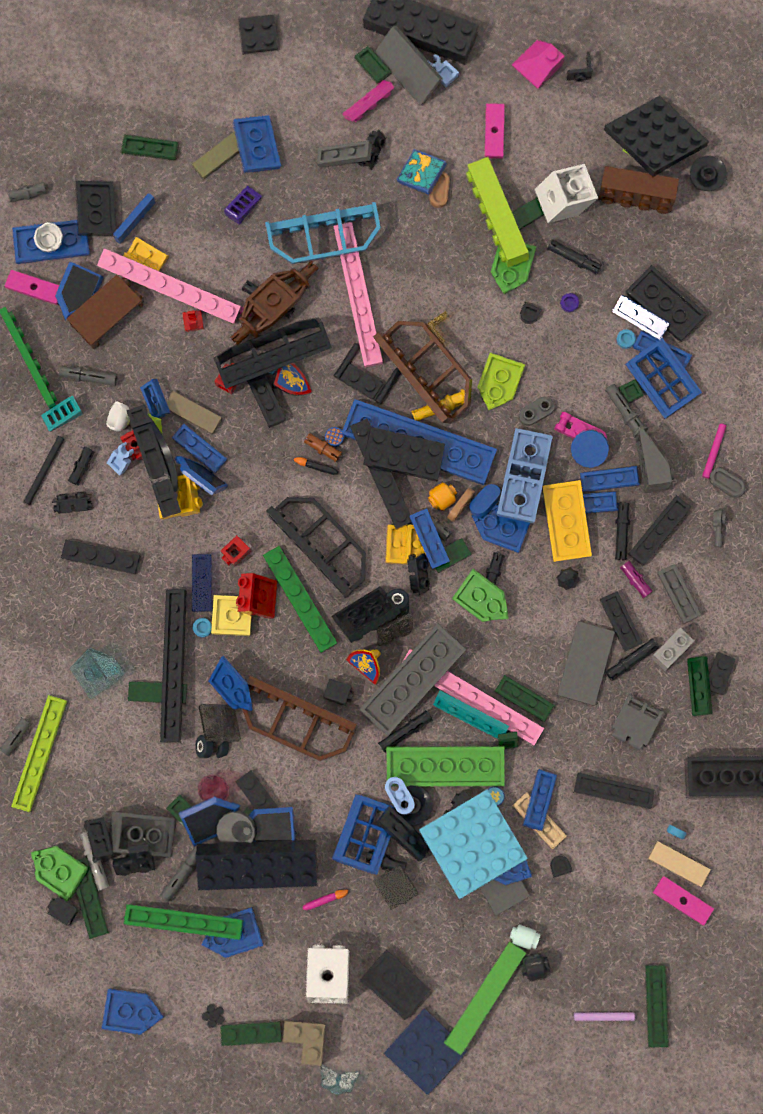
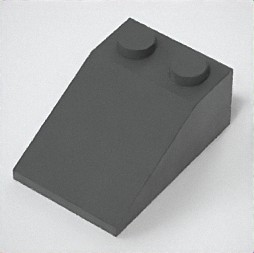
M639 429L635 439L645 493L668 490L672 480H674L673 469L669 468V463L643 429Z
M112 812L109 839L113 852L129 853L130 846L149 844L152 856L171 857L175 818Z

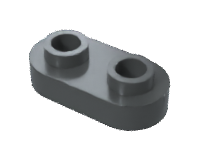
M541 397L523 407L519 413L520 422L526 426H531L551 415L554 410L553 400L549 397ZM546 403L548 408H543L541 405ZM529 412L532 414V417L527 418L525 414Z

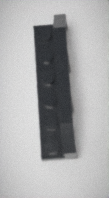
M319 317L294 322L257 338L242 342L239 346L229 347L213 357L226 389L332 347L323 322ZM318 327L320 329L318 332L289 342L287 337L302 330ZM281 338L285 342L282 346L258 355L255 350L257 347ZM249 350L253 354V357L221 368L223 363L236 355Z
M287 497L276 508L271 506L266 510L268 517L275 522L291 539L293 544L339 590L344 598H347L365 581L366 552L315 498ZM288 503L314 504L323 516L302 535H299L297 533L298 528L292 522L288 523L284 519L285 515L281 509ZM328 519L346 540L325 560H322L324 558L322 553L318 549L314 551L309 546L311 542L306 537ZM351 543L362 555L361 578L349 588L350 583L344 577L340 579L336 574V568L329 562Z

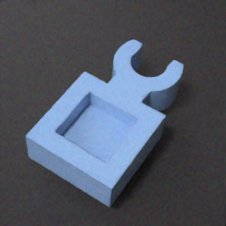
M434 54L433 59L436 63L430 64L443 78L440 83L447 87L459 76V72L447 61L442 64L439 56Z
M126 442L119 445L107 461V464L119 476L128 468L131 463L128 457L134 453V449L126 450Z

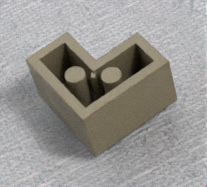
M285 1021L283 1042L303 1043L301 1064L322 1066L326 1024Z

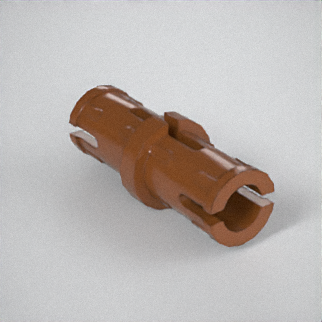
M311 433L307 435L306 438L308 439L304 441L305 444L317 450L318 454H324L334 462H337L339 456L342 455L341 451L330 446L326 440L322 441Z

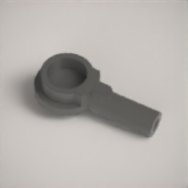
M721 508L714 510L715 547H722V524H726L727 513H724Z

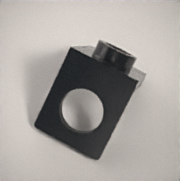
M587 51L586 54L587 68L567 70L566 81L575 80L576 82H582L591 78L592 64L590 51Z

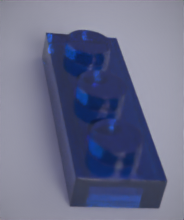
M192 554V612H212L211 554Z

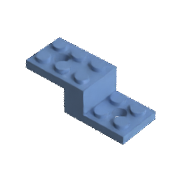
M515 428L497 516L535 523L553 436ZM531 446L536 452L534 455H527L525 448ZM516 496H523L525 503L517 505L514 502Z

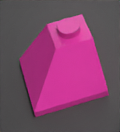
M537 40L512 66L539 89L563 66L565 56L552 44Z

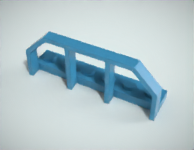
M372 202L371 205L344 210L335 209L333 212L317 215H302L301 218L274 223L265 222L270 250L291 264L366 251L381 228L376 202ZM363 217V219L374 217L376 228L366 243L360 247L346 249L341 220L349 223L355 221V218ZM326 223V226H333L338 223L343 250L313 255L309 229L319 228L320 224ZM304 228L310 256L292 259L273 246L272 236L282 235V231L290 230V233H295Z

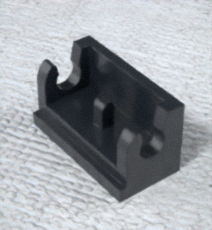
M104 817L84 821V829L87 831L93 854V863L103 859V862L109 861L113 856V850Z

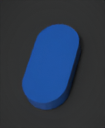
M494 484L485 486L469 505L471 514L475 517L485 516L500 500V488Z

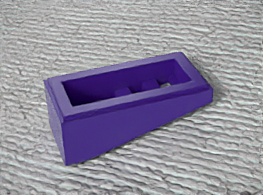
M246 186L225 208L224 213L240 225L262 196L249 186ZM247 192L255 198L253 200L246 195ZM244 198L250 203L246 204L242 201V199ZM240 203V204H241L242 206H244L245 208H244V209L240 208V207L238 206V204ZM234 208L240 212L239 215L233 211Z

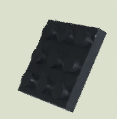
M379 586L332 615V618L350 643L359 641L370 631L377 630L383 623L393 620L401 611L389 596L387 597V593L382 587Z

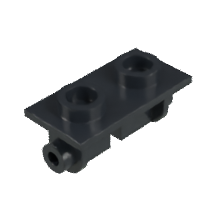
M380 129L377 132L372 131L369 133L366 141L369 140L372 143L371 159L358 162L363 167L366 164L370 170H373L374 165L378 162V156L386 142V137Z
M86 491L77 492L75 496L58 494L52 500V503L57 504L53 506L54 513H71V505H75V512L89 511V509L93 508L92 501H88L92 494H87Z
M425 553L417 557L416 554L408 555L409 558L407 559L408 571L415 572V575L409 576L410 589L413 593L421 595L427 592L430 586L427 572L428 562Z

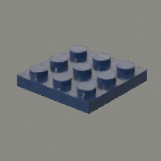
M424 1008L388 1047L384 1054L428 1096L466 1054L468 1049L465 1048L460 1055L445 1045L444 1042L450 1035V1032Z

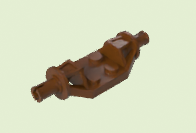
M309 261L301 271L292 268L289 271L273 273L246 298L242 316L239 318L241 327L230 336L231 340L239 346L248 335L257 338L259 333L278 322L300 301L305 290L310 288L307 279L319 270L317 265L313 264V261ZM292 277L295 278V279H294L293 281H291L289 284H287V283L285 282V280H288V279H290V278H292ZM253 312L254 317L249 322H247V319Z

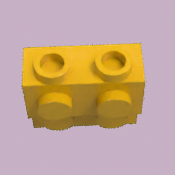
M185 475L178 476L177 501L181 512L163 518L158 506L159 518L164 520L200 513V508L203 506L202 499L198 497L200 486Z

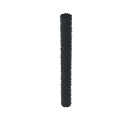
M60 436L56 438L23 503L30 506L64 442V438Z

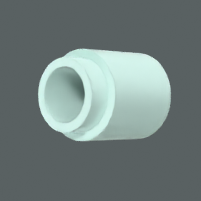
M518 924L517 928L513 927L510 938L513 939V944L527 949H536L540 934L536 933L534 929Z

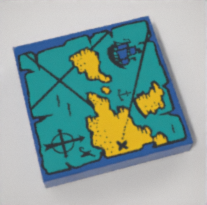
M414 149L399 174L397 181L400 184L430 195L447 163L444 160Z

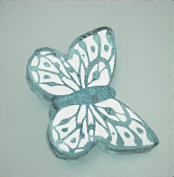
M322 1065L321 1077L323 1079H321V1086L324 1089L330 1090L333 1094L349 1093L353 1091L354 1083L359 1077V1071L341 1075Z

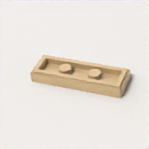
M527 792L512 805L523 818H525L530 795ZM548 815L546 816L543 830H535L552 850L567 837Z
M658 841L648 858L699 887H702L710 872L709 868Z

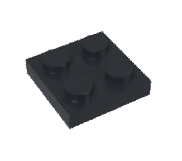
M274 14L238 18L243 55L279 50Z

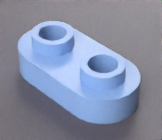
M398 777L388 779L385 784V790L397 812L403 815L411 813L414 809V800L404 782ZM393 784H397L399 786V789L397 791H393L391 789V786ZM403 801L408 802L407 808L401 807Z

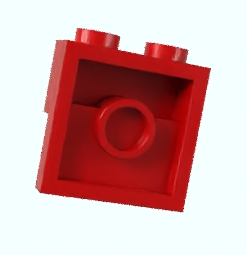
M255 573L241 574L238 580L240 591L236 599L238 612L268 619L274 618L278 581Z

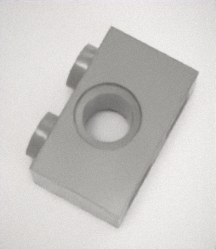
M679 628L651 658L666 671L690 647L694 640L683 629Z

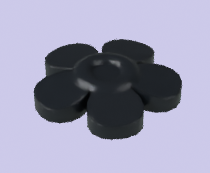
M208 1005L206 1008L207 1012L202 1014V1020H209L207 1026L210 1028H214L216 1023L219 1025L223 1024L224 1018L219 1015L224 1013V1009L217 1007L215 1010L214 1005Z

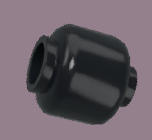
M541 953L525 956L523 964L520 965L522 976H527L530 982L545 979L548 976V972H551L547 956L544 957Z

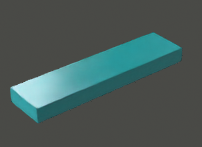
M441 690L434 701L433 706L497 739L498 734L506 733L509 728L508 725Z

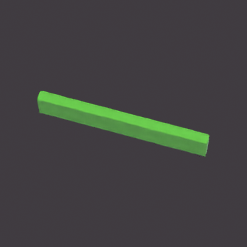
M511 942L507 944L444 1042L445 1045L460 1055L463 1053L526 952Z

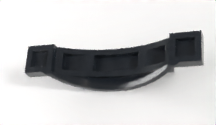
M145 405L126 410L162 517L166 518L180 513L181 510L177 501V471L162 433L148 416Z

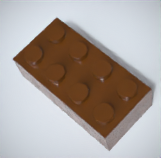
M605 166L598 200H601L604 204L618 203L622 207L627 208L636 206L644 211L653 209L661 214L671 213L676 200L679 179L661 175L652 177L649 173Z

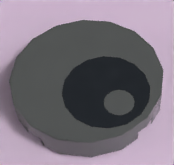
M242 811L229 812L220 819L217 825L218 838L221 843L253 842L256 836L255 823L248 814Z

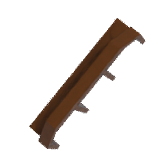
M397 321L386 333L377 332L373 336L375 341L442 423L452 424L470 407L473 379L427 323ZM401 326L423 327L432 339L409 361H406L404 352L399 347L396 348L393 345L391 336ZM437 344L453 365L428 387V382L423 376H419L415 372L417 369L413 364ZM457 369L466 380L464 405L453 415H450L452 413L445 404H441L438 400L440 397L434 390Z
M252 676L249 677L247 683L250 692L253 691L260 694L262 691L268 694L267 698L278 702V700L283 701L269 733L254 727L248 711L242 709L250 730L318 761L326 760L347 751L357 729L356 723ZM286 707L293 710L297 707L304 710V715L311 718L314 717L301 747L273 735ZM319 718H321L320 722L328 726L335 724L339 726V731L349 734L343 748L322 756L305 750Z

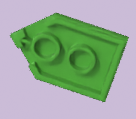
M525 244L529 252V260L507 267L506 262L501 261L499 256L501 250L498 245L491 274L503 294L527 282L536 246Z
M473 568L452 599L482 622L509 619L504 591Z
M58 846L31 852L36 870V880L64 900L69 901L88 871V867Z

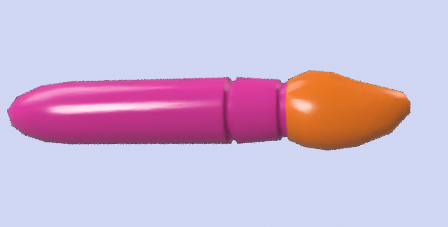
M337 890L334 893L310 901L302 909L311 910L336 899H342L348 894V890Z

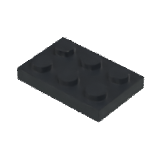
M76 180L78 236L114 237L116 225L113 182Z
M387 950L384 951L360 979L404 1020L431 991L429 987Z

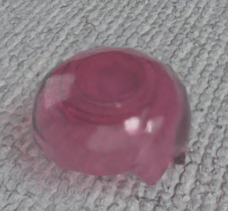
M218 775L204 776L198 784V795L203 801L214 796L226 801L229 796V786Z

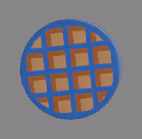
M332 427L326 431L325 440L330 446L338 447L343 443L344 435L341 434L342 430Z

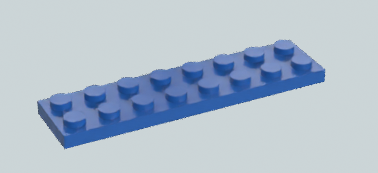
M354 399L341 433L345 437L356 440L350 426L368 419L370 426L444 443L445 447L440 470L481 485L485 484L497 452L496 448Z

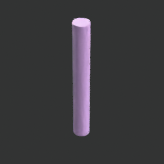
M634 1012L574 1013V1021L635 1020Z

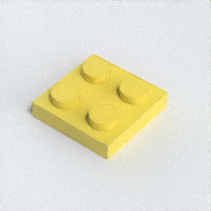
M214 595L211 634L250 636L252 615L238 612V606L236 605L238 596Z

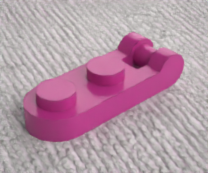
M566 412L561 413L560 421L554 427L555 431L573 439L580 432L589 429L604 434L607 439V435L603 430L581 421ZM567 422L573 424L571 429L565 427Z

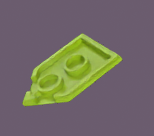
M489 353L477 386L488 410L513 400L525 364Z

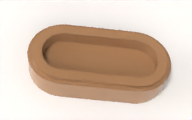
M442 172L429 196L431 205L436 208L444 207L448 201L450 178L445 172Z
M470 487L465 491L447 516L449 520L453 522L459 517L475 495V491Z

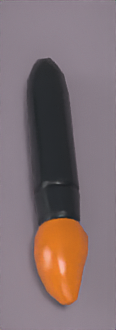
M303 457L294 458V461L301 466L331 475L339 473L333 467L313 462Z

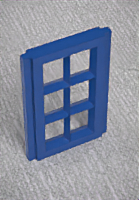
M663 338L653 343L625 364L664 419L702 393ZM657 349L666 360L660 367H657L649 356ZM645 358L655 369L647 376L638 365ZM668 365L678 377L671 383L661 373V370ZM657 373L666 384L660 391H657L649 380ZM680 381L689 392L682 399L672 388ZM668 389L678 401L671 407L661 397V394Z
M355 794L332 860L377 875L391 836L382 827L372 823L377 809L385 811L391 805ZM363 805L373 808L369 822L358 819ZM357 823L367 826L362 841L352 838ZM370 828L381 831L376 846L366 843ZM350 842L360 845L356 859L345 856ZM364 846L374 850L370 864L359 861Z

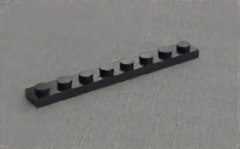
M185 589L166 590L160 743H181L187 594Z

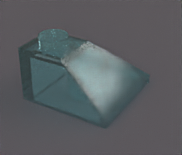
M88 648L70 667V670L90 700L115 684L125 674L114 657L93 648Z

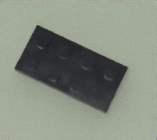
M652 265L625 292L636 303L671 323L667 331L680 343L707 315Z
M371 427L363 465L437 482L445 444Z

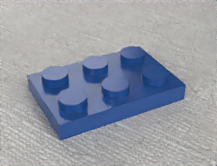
M270 116L234 119L233 126L244 173L280 169L281 164Z

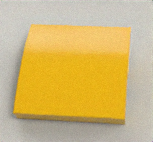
M138 237L135 238L128 252L123 255L157 271L161 270L169 257Z
M394 525L387 526L385 563L408 564V555L416 554L417 557L425 553L413 525L404 526L398 530L395 529Z

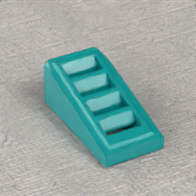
M71 396L42 414L41 417L49 432L78 418L83 413L75 398ZM69 405H72L74 409L73 412H71L68 408ZM65 408L67 416H64L62 409ZM56 412H58L60 417L62 418L59 421L55 415ZM49 416H52L55 421L53 425L48 418Z

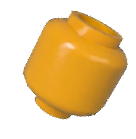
M442 482L429 491L428 500L435 510L443 511L456 502L455 495L457 492L451 484L448 486Z

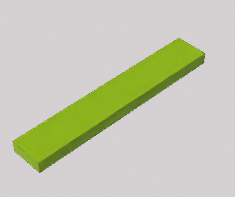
M48 695L11 807L31 813L67 700Z

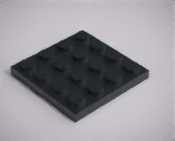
M660 95L611 121L604 127V131L652 177L702 150L709 143L699 131Z

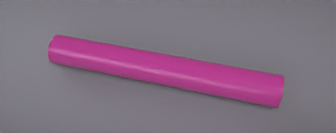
M719 424L702 475L704 478H710L727 427L725 424Z

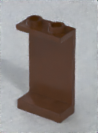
M117 274L67 318L69 324L93 349L99 346L98 340L136 306L139 305L141 308L144 306L141 294L137 290L133 292L130 288L131 284L124 277L121 279Z

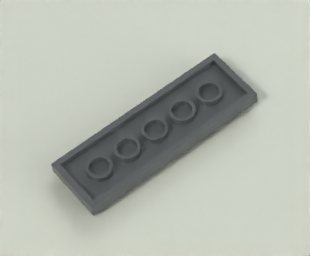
M437 623L359 710L389 736L467 649Z

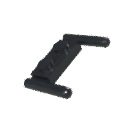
M354 343L333 376L381 405L400 376L401 371L395 368L384 385L352 364L350 365L360 349V345Z

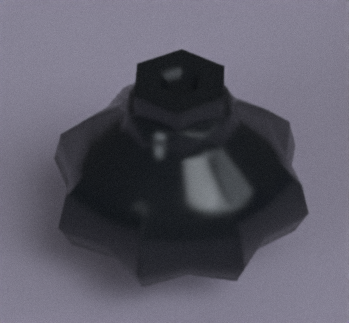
M571 567L561 569L560 574L556 577L558 586L563 587L565 590L575 588L580 581L578 571L573 570Z

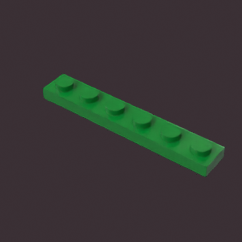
M6 307L1 308L0 314L49 409L55 407V402L58 399L53 390L49 392L47 388L49 382L45 374L41 376L39 362L37 359H32L30 354L33 351L29 343H24L22 338L25 335L21 327L17 328L15 326L16 317L12 311L8 312Z
M280 546L263 555L264 559L320 653L335 646L337 642Z
M128 904L126 905L124 925L241 940L244 922L241 919Z

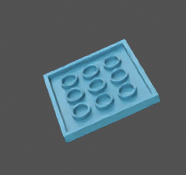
M488 790L419 829L459 899L528 859Z

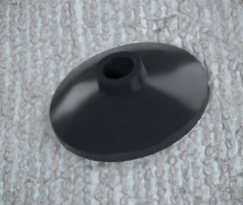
M714 156L698 158L690 169L692 183L702 191L710 192L721 188L727 178L726 166L720 159ZM704 174H710L711 178H705Z
M407 786L406 788L417 807L406 815L397 813L410 825H418L430 816L432 800L428 792L423 788ZM403 801L401 807L407 808L408 802Z

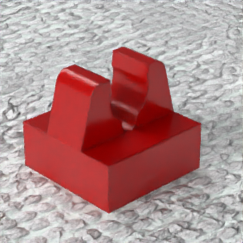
M201 310L182 313L185 332L204 329Z

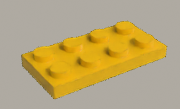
M581 480L542 486L553 562L591 557L592 553Z

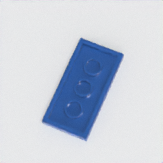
M77 220L54 222L53 224H56L61 229L63 235L62 244L53 252H44L36 246L34 241L36 229L43 224L13 227L16 264L88 256L90 255L88 236H78Z

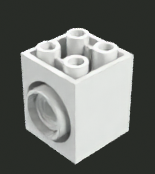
M585 164L553 171L535 189L547 223L578 216L598 199Z
M313 945V948H308L306 991L308 1003L348 1004L350 955L349 950L345 949V946H333V949H325L323 945ZM326 975L333 976L331 981L326 982L323 980Z

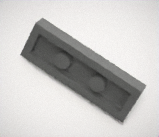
M367 140L318 148L317 165L319 167L369 161L371 159L372 143Z
M673 564L658 571L657 574L682 623L685 624L700 617L701 613L676 565Z

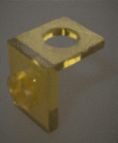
M446 311L427 323L444 345L445 340L436 330L435 326L447 319Z

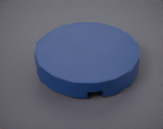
M592 429L584 430L577 434L572 441V457L583 467H597L608 456V440L604 434Z

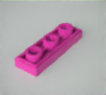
M383 80L343 113L344 118L352 122L360 120L363 117V113L375 108L379 100L385 99L391 94L390 91L394 89L393 84Z
M486 104L485 158L503 159L505 104Z
M14 270L10 271L4 286L6 289L58 306L55 295L59 285Z
M662 876L652 892L702 926L705 925L714 908ZM681 897H684L686 899V903L684 905L680 903Z

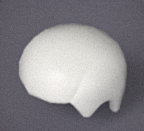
M44 223L36 229L34 241L40 250L53 252L61 246L63 235L61 229L56 224Z
M115 402L107 418V427L114 431L124 430L130 423L126 411L129 410V407L123 403Z

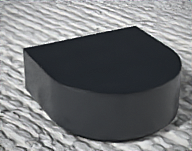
M524 302L520 311V318L526 324H533L538 320L542 309Z
M559 855L551 860L550 868L553 878L573 872L570 862L565 856Z

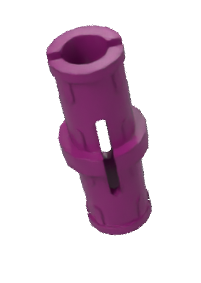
M630 561L620 567L630 580V585L637 589L642 598L653 592L643 579L644 576L638 573Z

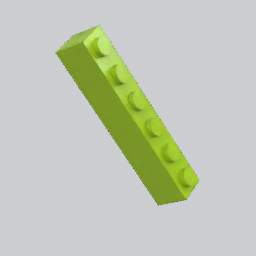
M486 157L467 164L468 172L465 173L469 183L472 182L474 186L472 188L474 197L480 200L479 208L482 215L485 214L487 217L485 221L488 230L493 231V242L495 246L499 245L501 261L506 262L507 267H511L529 260L528 249L489 158Z

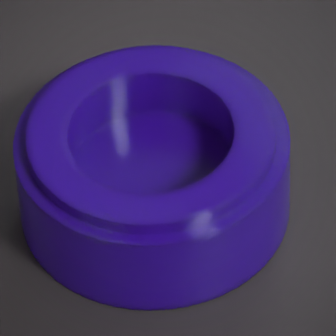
M567 293L562 296L560 306L565 312H574L579 306V298L573 293Z

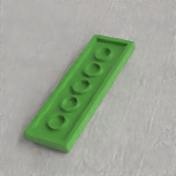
M387 746V780L392 777H398L404 782L405 786H505L504 746Z

